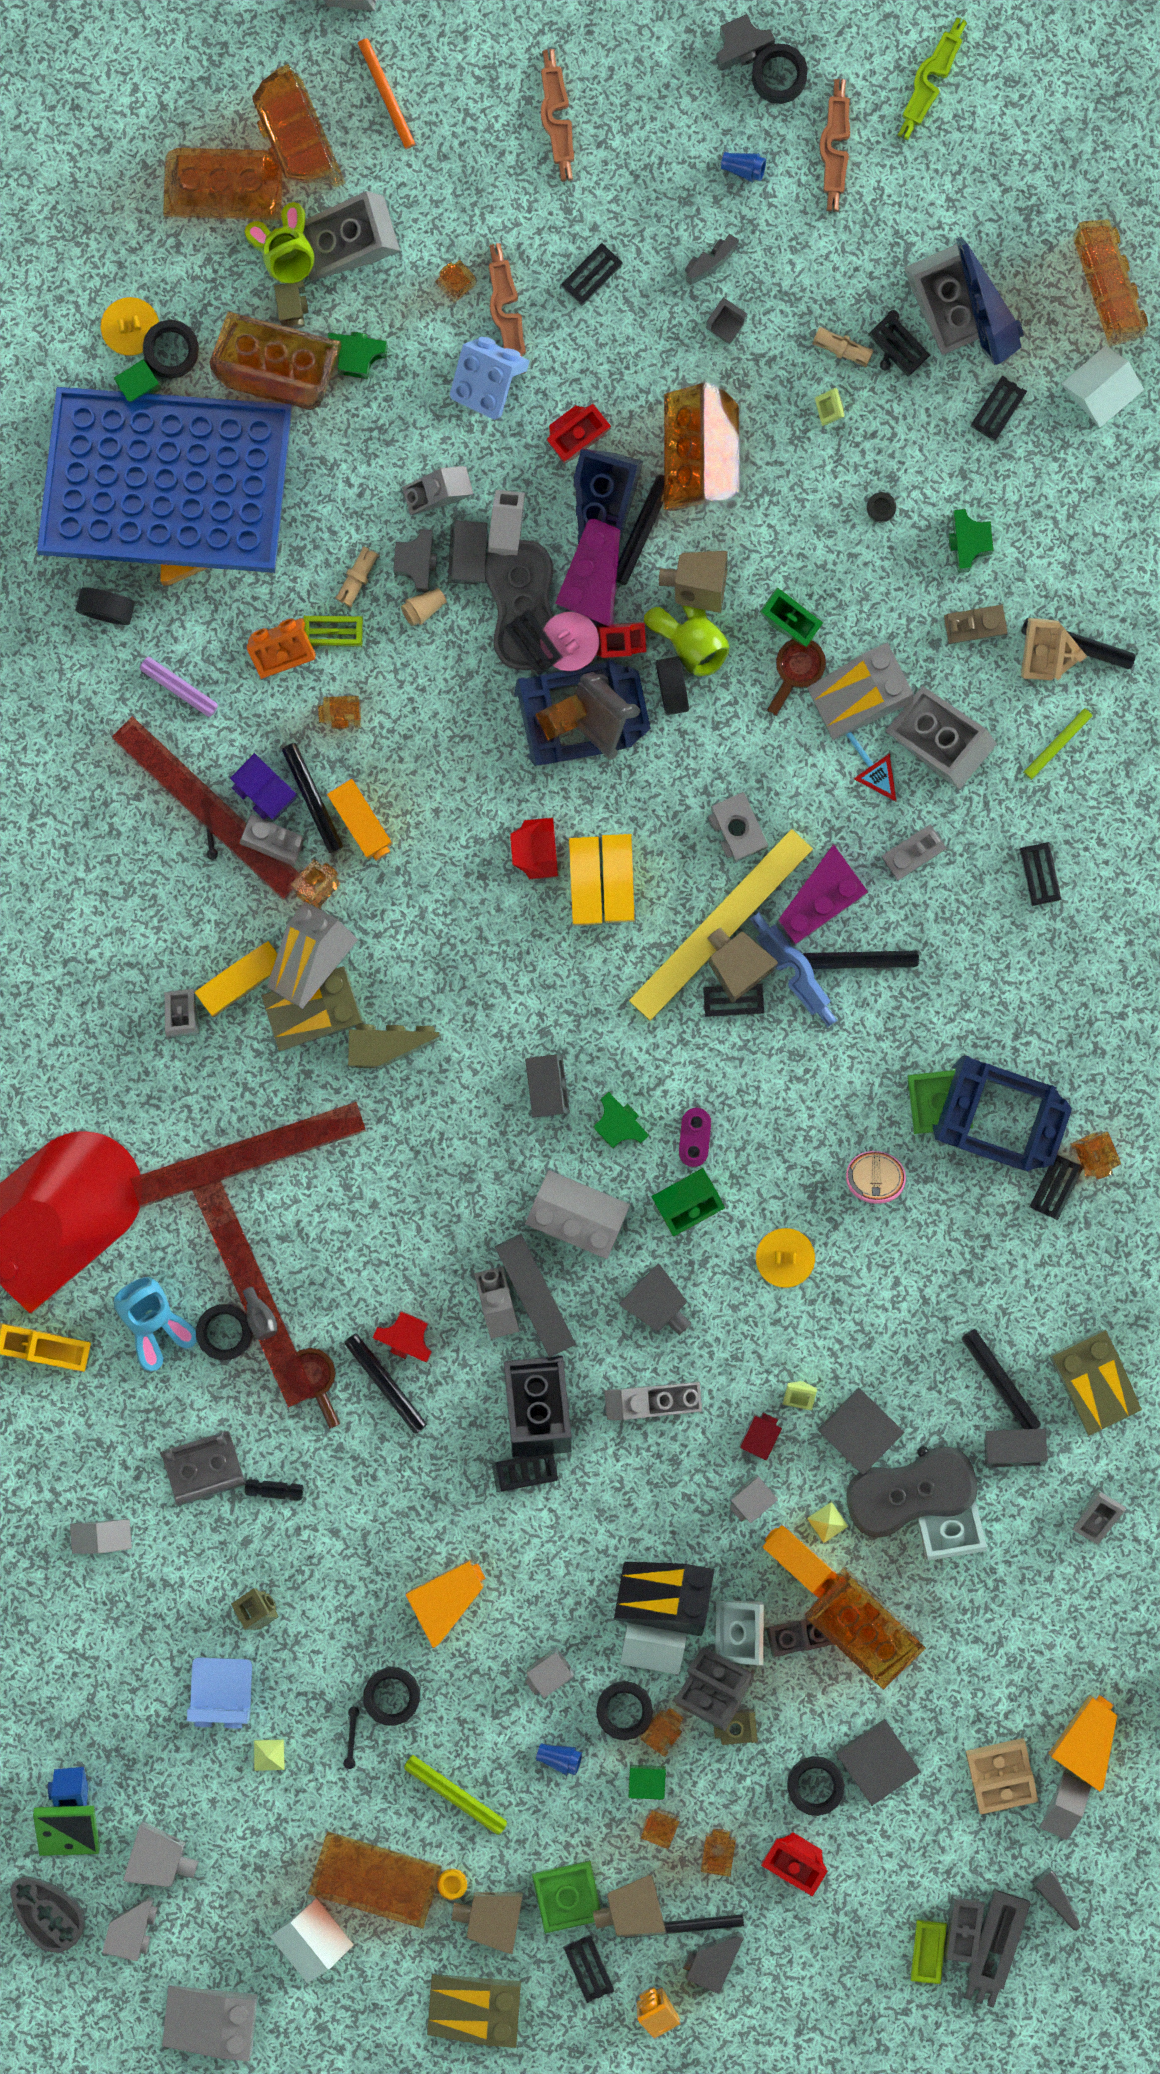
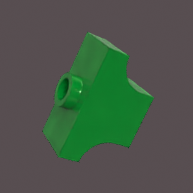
M328 332L326 344L328 350L335 352L339 357L337 368L339 375L368 379L371 365L376 360L387 357V341L369 339L367 334L360 332H351L350 336Z
M966 509L954 510L952 513L953 533H949L950 551H955L957 573L971 570L972 561L975 558L992 555L994 548L991 521L976 522L967 515Z
M610 1092L600 1099L604 1107V1114L593 1128L612 1149L627 1139L636 1140L641 1144L649 1136L636 1121L639 1115L628 1103L623 1107Z

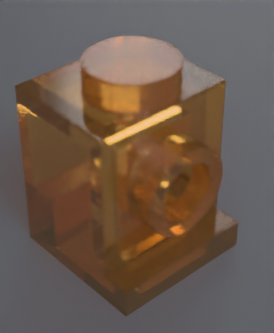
M461 260L455 264L450 262L444 266L439 272L440 277L435 281L454 304L476 285L475 276Z
M573 695L536 713V716L549 741L578 727L577 720L585 717L587 712L577 695Z
M323 697V705H318L319 723L331 724L332 729L349 728V723H354L356 729L362 728L360 697Z
M313 859L293 881L291 887L296 896L304 903L307 902L321 910L323 903L340 886V883L337 879L338 873L328 863L321 865Z
M1108 1131L1091 1133L1070 1144L1072 1149L1076 1150L1086 1176H1095L1096 1179H1102L1111 1175L1113 1168L1121 1165Z
M661 1707L647 1730L640 1736V1739L666 1757L668 1749L665 1746L667 1743L672 1746L682 1733L679 1727L684 1717L671 1707L667 1711Z
M658 1807L656 1811L652 1809L646 1818L640 1838L669 1850L680 1822L679 1816Z
M714 1828L712 1829V1834L705 1833L700 1865L701 1872L731 1876L736 1839L735 1837H730V1831ZM715 1845H721L724 1848V1852L721 1855H715L712 1852Z

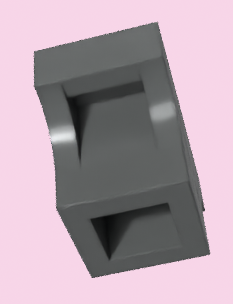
M747 14L721 25L720 36L724 42V47L717 53L716 62L721 71L740 62L742 65L754 62L759 52L767 46L775 44V38L771 29H757L753 26Z
M421 529L420 534L415 540L411 542H396L394 575L410 578L415 583L416 592H428L430 571H436L437 553H432L433 530Z

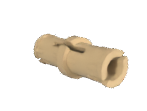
M819 327L812 343L836 354V357L839 359L844 357L863 367H867L874 351L851 341L849 336L845 335L842 337L822 327Z
M362 547L352 569H348L346 572L347 578L335 597L337 601L344 602L348 607H352L362 585L367 584V576L379 557L376 552Z

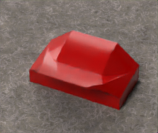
M594 404L588 407L575 405L549 425L550 435L546 441L561 461L566 464L580 455L582 448L587 449L602 438L611 429V425Z
M553 818L524 820L520 828L510 833L512 865L525 872L529 880L558 877Z
M794 1832L784 1838H776L761 1862L762 1867L812 1897L828 1872L823 1863V1850Z

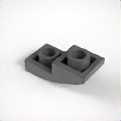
M729 233L725 240L720 238L711 251L714 257H711L704 251L699 258L694 256L685 269V272L688 273L686 282L692 285L716 271L736 250L739 239Z
M829 1615L766 1627L772 1657L835 1644Z

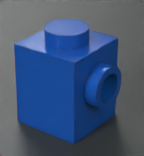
M84 1767L54 1769L53 1782H48L49 1800H52L54 1807L87 1806L89 1788Z

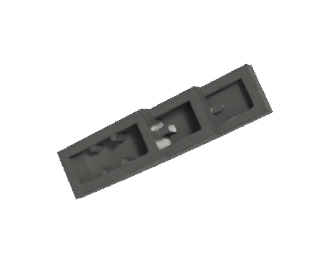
M518 1234L496 1245L495 1249L549 1358L576 1345L522 1234Z

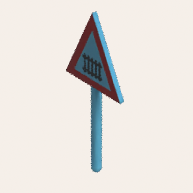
M851 732L846 734L869 767L855 777L854 780L897 802L890 753L873 764Z

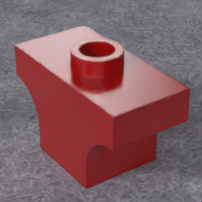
M645 622L618 623L611 626L605 624L595 625L600 639L596 656H601L602 658L624 657L646 652Z
M403 1311L400 1312L396 1322L391 1327H377L372 1337L391 1346L390 1352L404 1359L407 1358V1355H410L427 1363L432 1354V1351L426 1346L424 1341V1334L429 1323Z

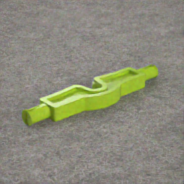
M956 17L950 32L945 31L933 55L927 58L916 72L913 84L914 93L903 112L902 117L905 121L899 133H897L902 138L906 128H908L903 138L905 140H909L915 125H921L927 111L939 95V88L931 84L927 80V76L934 74L945 79L949 75L954 58L962 44L960 36L967 25V22L963 20L959 29H957L961 18Z

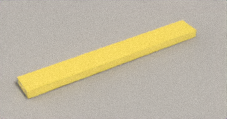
M791 829L633 995L629 1002L651 1021L717 951L707 938L719 928H722L730 938L806 858L813 848Z

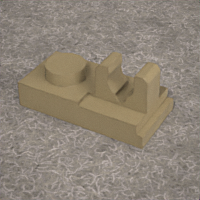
M1003 604L944 615L948 644L1008 634Z

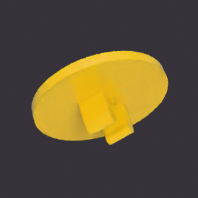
M135 297L122 298L113 302L105 310L101 319V334L106 344L113 351L126 356L138 355L143 353L145 335L152 326L159 322V319L152 306L144 300Z
M790 1228L774 1230L768 1233L758 1245L756 1251L758 1271L767 1282L774 1286L783 1288L797 1286L809 1277L814 1268V1248L809 1239L797 1230Z

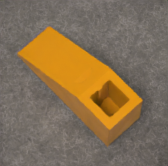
M651 1987L639 1995L640 2000L636 2002L637 2019L654 2039L680 2025V2018L663 1987L658 1990L655 1987Z

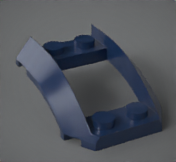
M614 660L587 666L577 671H561L530 678H518L516 680L514 697L519 699L530 753L526 756L533 765L540 766L603 754L591 741L561 746L550 696L551 691L578 686L581 677L591 672H594L596 675H605L609 679V687L627 704H635L640 708L638 716L626 719L615 749L618 751L632 747L636 741L651 729L639 671L629 666L624 667L615 663Z
M963 1055L951 1067L956 1069L938 1124H932L935 1140L1027 1172L1036 1168L1054 1165L1072 1111L1067 1100L1063 1099L1056 1090L1057 1087ZM986 1081L1042 1099L1024 1154L968 1136Z

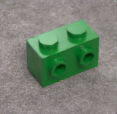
M704 1168L651 1196L673 1237L725 1209L717 1190Z

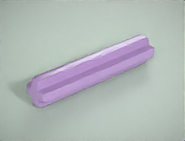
M147 657L141 663L140 670L206 716L211 717L217 710L218 705L216 702L152 658Z

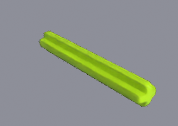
M412 1755L406 1761L404 1769L496 1835H500L507 1826V1821L416 1756Z

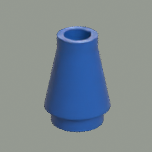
M724 152L721 161L722 170H727L752 183L754 180H762L766 167V158L760 157L759 153Z
M541 1743L536 1761L542 1762L566 1776L569 1774L576 1775L580 1767L582 1752L576 1751V1747Z

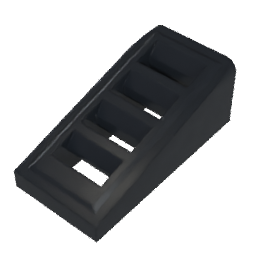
M553 1454L525 1456L491 1463L496 1492L558 1481ZM544 1459L547 1477L541 1476L538 1460ZM531 1461L535 1479L530 1480L527 1462ZM516 1464H520L522 1482L517 1480ZM505 1466H508L511 1484H506L503 1471Z

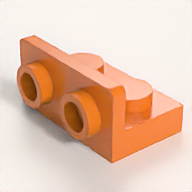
M293 618L286 619L275 628L269 630L267 628L259 629L249 637L247 651L261 679L315 660L316 654L304 630L305 622L303 618L297 620Z

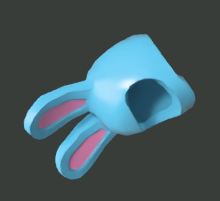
M143 1277L129 1283L114 1296V1309L135 1336L138 1362L144 1370L149 1372L156 1371L163 1364V1355L153 1334L160 1327L182 1348H190L197 1342L195 1328L170 1310L164 1291L159 1283L151 1277Z

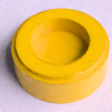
M447 1869L438 1878V1891L446 1899H458L466 1892L467 1878L458 1869Z

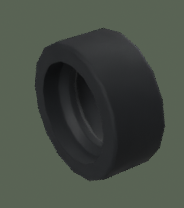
M777 43L767 46L758 53L753 62L752 83L755 91L761 98L770 103L784 104L793 101L802 93L806 85L808 72L806 60L798 49L788 44ZM776 57H784L790 60L795 65L797 71V78L794 84L782 91L768 87L762 76L765 64L770 59Z
M171 319L160 321L152 326L144 337V360L150 370L160 377L169 379L182 377L191 371L197 362L199 352L197 337L192 329L181 321ZM163 333H178L187 342V357L177 366L163 365L154 356V342Z
M82 587L75 611L96 620L118 625H129L135 602L130 598L109 591Z
M679 656L656 660L665 714L672 715L688 712L689 703Z
M218 1304L207 1309L199 1318L196 1326V1340L201 1350L209 1357L217 1360H232L242 1355L250 1347L254 1336L247 1322V1313L240 1307L232 1304ZM228 1314L240 1322L242 1337L235 1347L222 1350L210 1343L207 1329L209 1323L215 1317Z
M386 1667L377 1671L369 1678L363 1691V1703L367 1713L374 1721L386 1726H397L407 1722L415 1714L420 1702V1689L416 1679L408 1671L399 1667ZM386 1679L402 1681L409 1691L407 1706L396 1714H387L381 1711L374 1700L376 1687Z
M622 1681L613 1683L604 1689L598 1698L596 1714L598 1723L605 1733L614 1739L625 1741L635 1739L647 1730L651 1724L653 1708L651 1698L645 1689L636 1683ZM621 1693L634 1695L642 1706V1716L638 1723L625 1729L612 1724L607 1715L608 1703L614 1696Z
M811 1756L804 1758L793 1766L788 1775L787 1789L790 1799L798 1810L807 1815L821 1816L830 1813L839 1805L844 1796L845 1784L840 1770L833 1762L824 1757ZM813 1768L826 1771L831 1776L834 1784L830 1797L818 1804L809 1803L804 1800L798 1790V1782L801 1775Z

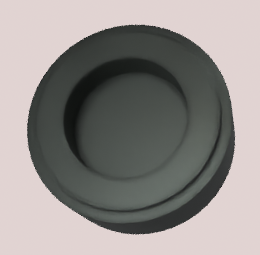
M885 492L875 493L868 500L867 513L875 522H887L892 519L896 512L895 499Z

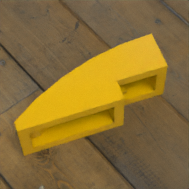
M632 834L602 835L605 923L634 922Z
M599 837L569 838L573 926L602 925Z
M267 941L225 969L194 993L211 1016L215 1017L271 976L278 953L270 942Z
M0 1323V1355L85 1372L91 1342Z

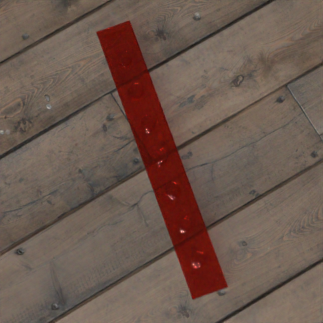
M133 716L112 736V740L282 900L301 883L304 877L290 864L239 844L247 823Z
M357 1102L130 1179L139 1206L142 1208L366 1132V1128Z
M215 1179L193 1189V1194L246 1313V1305L248 1303L243 1291L249 1287H254L258 1299H261L268 1306L276 1319V1335L266 1340H259V1343L288 1408L316 1396L221 1179Z

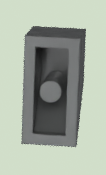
M735 1932L698 1946L695 1954L689 1952L683 1965V1969L687 1970L685 1974L686 1980L719 1994L741 1946L743 1934Z

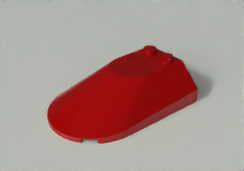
M79 1131L64 1134L44 1145L0 1183V1285L30 1314L36 1311L117 1241L135 1221L142 1201V1178L134 1158L120 1143L108 1136L95 1132Z

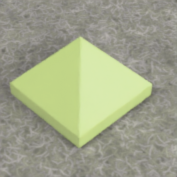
M837 388L815 397L822 426L845 417L844 406Z
M802 1381L788 1383L783 1405L812 1410L817 1388Z
M832 1501L807 1518L823 1543L848 1527Z
M284 1739L254 1740L255 1771L285 1770Z

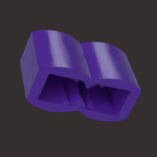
M255 753L230 777L235 783L231 788L243 800L248 796L256 804L252 809L263 820L270 817L275 821L299 797Z

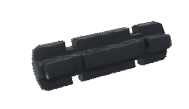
M252 1479L247 1480L245 1483V1495L257 1497L259 1494L261 1497L286 1499V1497H289V1500L300 1501L303 1498L304 1487L301 1484L292 1483L290 1486L287 1483L263 1481V1483H260L259 1480Z

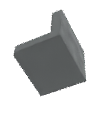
M723 297L708 318L706 329L730 345L746 323L748 314Z

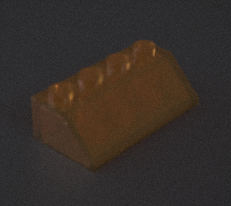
M1109 219L1080 222L1072 237L1109 347L1143 337L1146 332L1145 327H1148V320L1145 311L1139 310L1136 301L1139 299L1138 289L1134 282L1130 283L1127 274L1130 271L1126 255H1121L1118 247L1120 236L1117 228L1111 226Z
M327 1831L308 1894L423 1929L442 1866Z

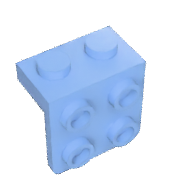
M479 337L462 346L450 397L452 400L495 420L502 416L512 377L526 372L530 360L521 357L520 353L514 349H504L496 345V342L491 338Z
M195 1658L192 1662L190 1707L187 1709V1721L194 1722L195 1727H212V1722L224 1723L225 1728L233 1729L242 1728V1724H247L250 1720L252 1662L249 1659Z

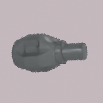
M254 1287L245 1289L243 1294L248 1303L246 1305L247 1322L251 1331L258 1340H266L273 1337L277 1333V1322L272 1311L261 1299H258Z

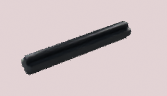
M664 475L656 476L620 556L616 575V583L626 585L672 485L671 479Z
M1028 618L1025 619L1021 629L1024 635L1027 632ZM1067 631L1087 656L1126 669L1133 667L1136 658L1134 653Z
M296 743L286 745L282 748V752L329 853L337 852L343 848L342 842Z
M916 950L803 953L812 969L916 967L919 965V953Z
M973 1329L964 1334L962 1337L963 1343L1022 1428L1038 1429L1041 1425L1040 1421L977 1330Z
M353 1334L344 1342L346 1347L412 1432L417 1434L427 1425L426 1421L360 1336Z

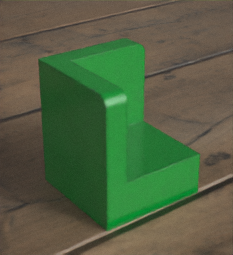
M144 359L114 377L118 387L130 403L148 392L155 394L162 390Z
M630 1765L628 1797L633 1799L663 1800L665 1798L666 1766Z

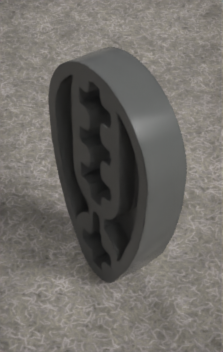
M22 1876L12 1884L10 1894L18 1921L25 1933L39 1948L48 1952H63L78 1942L85 1928V1915L82 1907L73 1897L56 1885L42 1879ZM18 1884L22 1886L29 1884L31 1886L29 1893L36 1902L26 1895L21 1898L18 1895L20 1891ZM40 1905L44 1908L48 1905L51 1906V1916L54 1918L61 1916L63 1919L61 1926L67 1929L69 1926L73 1928L74 1931L71 1934L74 1938L73 1940L69 1938L62 1940L60 1938L62 1931L58 1927L50 1928L51 1919L47 1916L43 1919L39 1917L41 1912Z

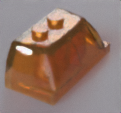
M289 64L278 68L261 82L252 96L253 103L261 119L257 121L258 128L264 138L268 137L272 146L268 148L271 159L275 165H280L284 176L288 180L306 184L329 182L335 188L345 184V179L302 77Z
M175 148L168 151L165 156L164 217L281 220L283 160L276 154L266 150Z
M228 311L209 363L216 378L227 388L313 410L319 407L323 401L341 350V341Z
M705 382L665 393L664 510L677 511L704 503L729 499L739 492L738 404L727 392Z
M846 1566L828 1583L814 1605L804 1614L819 1631L883 1690L926 1649L900 1617Z

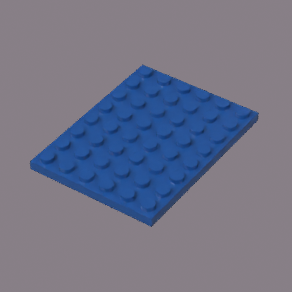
M57 387L37 545L38 555L275 573L292 404L147 393L130 403L123 392Z

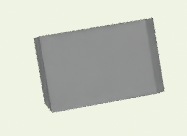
M194 989L164 992L166 1036L174 1038L199 1034Z
M1095 1490L1072 1530L1098 1545L1125 1512L1126 1507Z
M130 1519L70 1523L72 1554H98L132 1549Z
M1063 1773L1039 1828L1067 1840L1083 1817L1091 1785Z

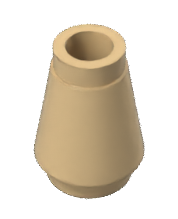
M436 588L406 599V603L401 606V610L411 626L416 624L422 625L447 601L442 591Z

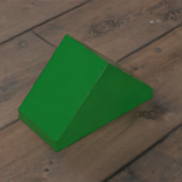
M779 588L774 590L760 610V613L773 628L804 647L808 646L823 624L821 620Z

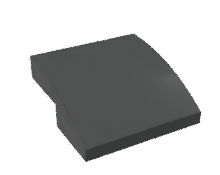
M859 1387L817 1429L862 1475L905 1433Z
M702 1647L687 1670L689 1678L673 1701L676 1706L725 1732L744 1698L752 1678V1673Z
M885 1719L835 1752L871 1806L921 1773Z

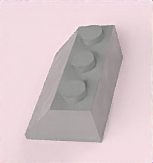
M548 1170L525 1225L608 1259L630 1204Z

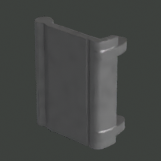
M594 672L587 673L580 679L567 719L608 759L612 760L618 754L615 748L626 719L638 716L640 708L635 704H627L608 686L609 679L605 675H596Z
M222 1431L216 1433V1435L178 1447L168 1448L160 1452L177 1506L245 1485L229 1431Z

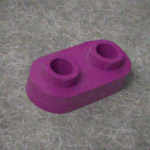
M701 1108L689 1109L682 1117L679 1157L689 1167L702 1165L708 1157L711 1118ZM693 1117L701 1118L702 1126L700 1128L692 1127L691 1119ZM692 1146L699 1149V1155L696 1158L688 1155V1149Z

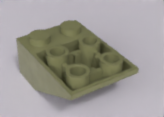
M356 1024V1030L349 1029L348 1066L351 1068L381 1069L441 1040L440 1032H435L434 1026H416V1031H405L403 1025H386V1030H376V1026L371 1024Z

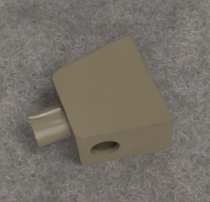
M728 551L680 554L677 569L660 568L659 586L675 587V602L679 605L721 613L728 572Z
M719 928L707 938L717 950L710 957L709 965L732 1003L776 970L778 966L777 960L744 932L739 933L731 940L723 929Z
M652 1875L645 1876L607 1893L609 1907L593 1911L596 1928L614 1925L617 1937L666 1934Z
M474 1892L472 1906L454 1903L451 1921L469 1924L466 1938L513 1954L523 1893Z

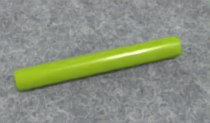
M1084 708L1023 773L1032 780L1090 720L1092 714Z

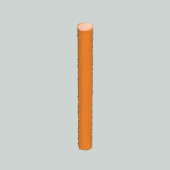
M368 38L360 40L358 42L359 48L405 149L411 148L416 145L370 41Z

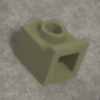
M304 282L274 285L281 326L287 325V329L304 327L303 314L309 313L306 296H300L301 293H306Z
M253 1588L231 1603L244 1630L262 1629L279 1617L273 1598L265 1591H258L257 1588Z
M754 1709L737 1711L725 1732L714 1726L715 1739L721 1738L722 1745L758 1743ZM734 1723L741 1726L738 1734H732L729 1730L730 1726Z

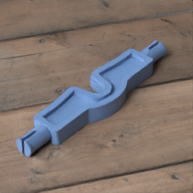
M760 912L749 920L760 933L756 939L763 949L777 960L778 966L776 969L783 970L788 966L794 968L796 974L789 980L788 986L802 1001L810 1014L818 1013L827 1028L835 1023L837 1019L826 1006L830 1003V999L814 979L812 967L806 957L790 946L776 925L769 927Z

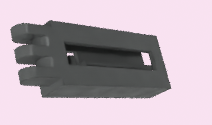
M993 1889L981 1927L977 1964L970 1963L966 1974L969 1982L964 1996L965 1999L971 2000L974 1989L979 1990L976 2002L982 2004L985 1994L988 1993L990 1996L987 2006L994 2007L999 1990H1004L1031 1905L1029 1900ZM989 1951L1001 1955L996 1974L991 1973L995 1962L987 1959Z

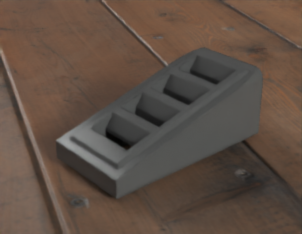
M1050 1867L1047 1868L1033 1881V1885L1073 1930L1077 1931L1080 1928V1922L1055 1872Z

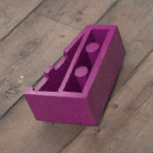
M594 518L588 520L555 604L607 626H611L614 623L620 529Z
M834 844L777 921L794 946L868 893Z

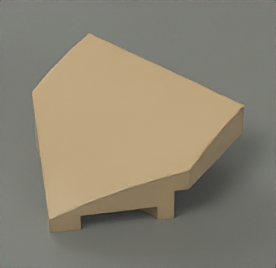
M1028 618L1021 669L1022 678L1053 680L1056 678L1059 680L1062 678L1061 675L1078 661L1081 662L1087 657L1059 621Z

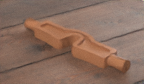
M549 49L551 61H549L548 50L542 51L545 68L541 70L545 98L541 105V121L546 133L551 138L554 163L559 164L561 182L566 181L565 170H567L568 181L573 180L570 163L574 161L572 122L570 120H556L552 116L555 111L567 109L569 107V100L563 82L562 68L556 66L555 50Z
M834 79V94L828 101L827 126L822 132L819 144L820 156L825 164L823 191L828 193L826 211H832L834 200L833 212H839V194H843L845 190V175L849 154L846 151L835 150L831 146L833 141H847L850 137V99L845 97V79H841L840 90V79Z
M496 243L498 255H496L494 244L489 245L492 263L489 264V272L493 288L490 300V313L494 324L501 330L504 349H514L522 357L526 353L522 316L519 313L505 314L502 311L504 305L517 302L518 295L512 279L509 261L503 258L501 243Z

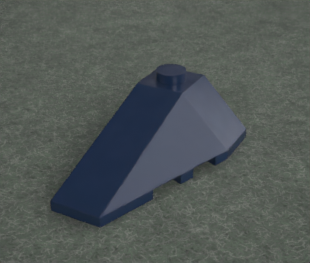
M962 237L956 238L981 349L994 365L1000 364L1022 348L1020 338L1024 336L1021 322L1019 319L1015 320L968 243Z
M581 449L574 474L578 544L588 520L592 518L620 529L621 540L643 461L612 452Z

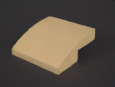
M1024 1738L965 1751L980 1815L1038 1802Z

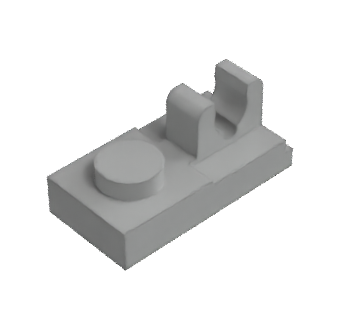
M251 814L239 844L294 866L304 838H302V835Z
M930 824L881 857L895 879L899 881L947 848Z

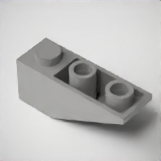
M700 1382L605 1390L607 1420H628L702 1412Z

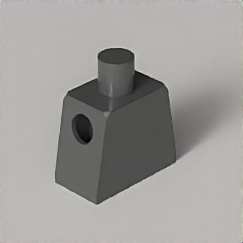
M659 1263L619 1303L622 1308L657 1332L668 1324L680 1336L691 1324L679 1311L687 1303L686 1299Z

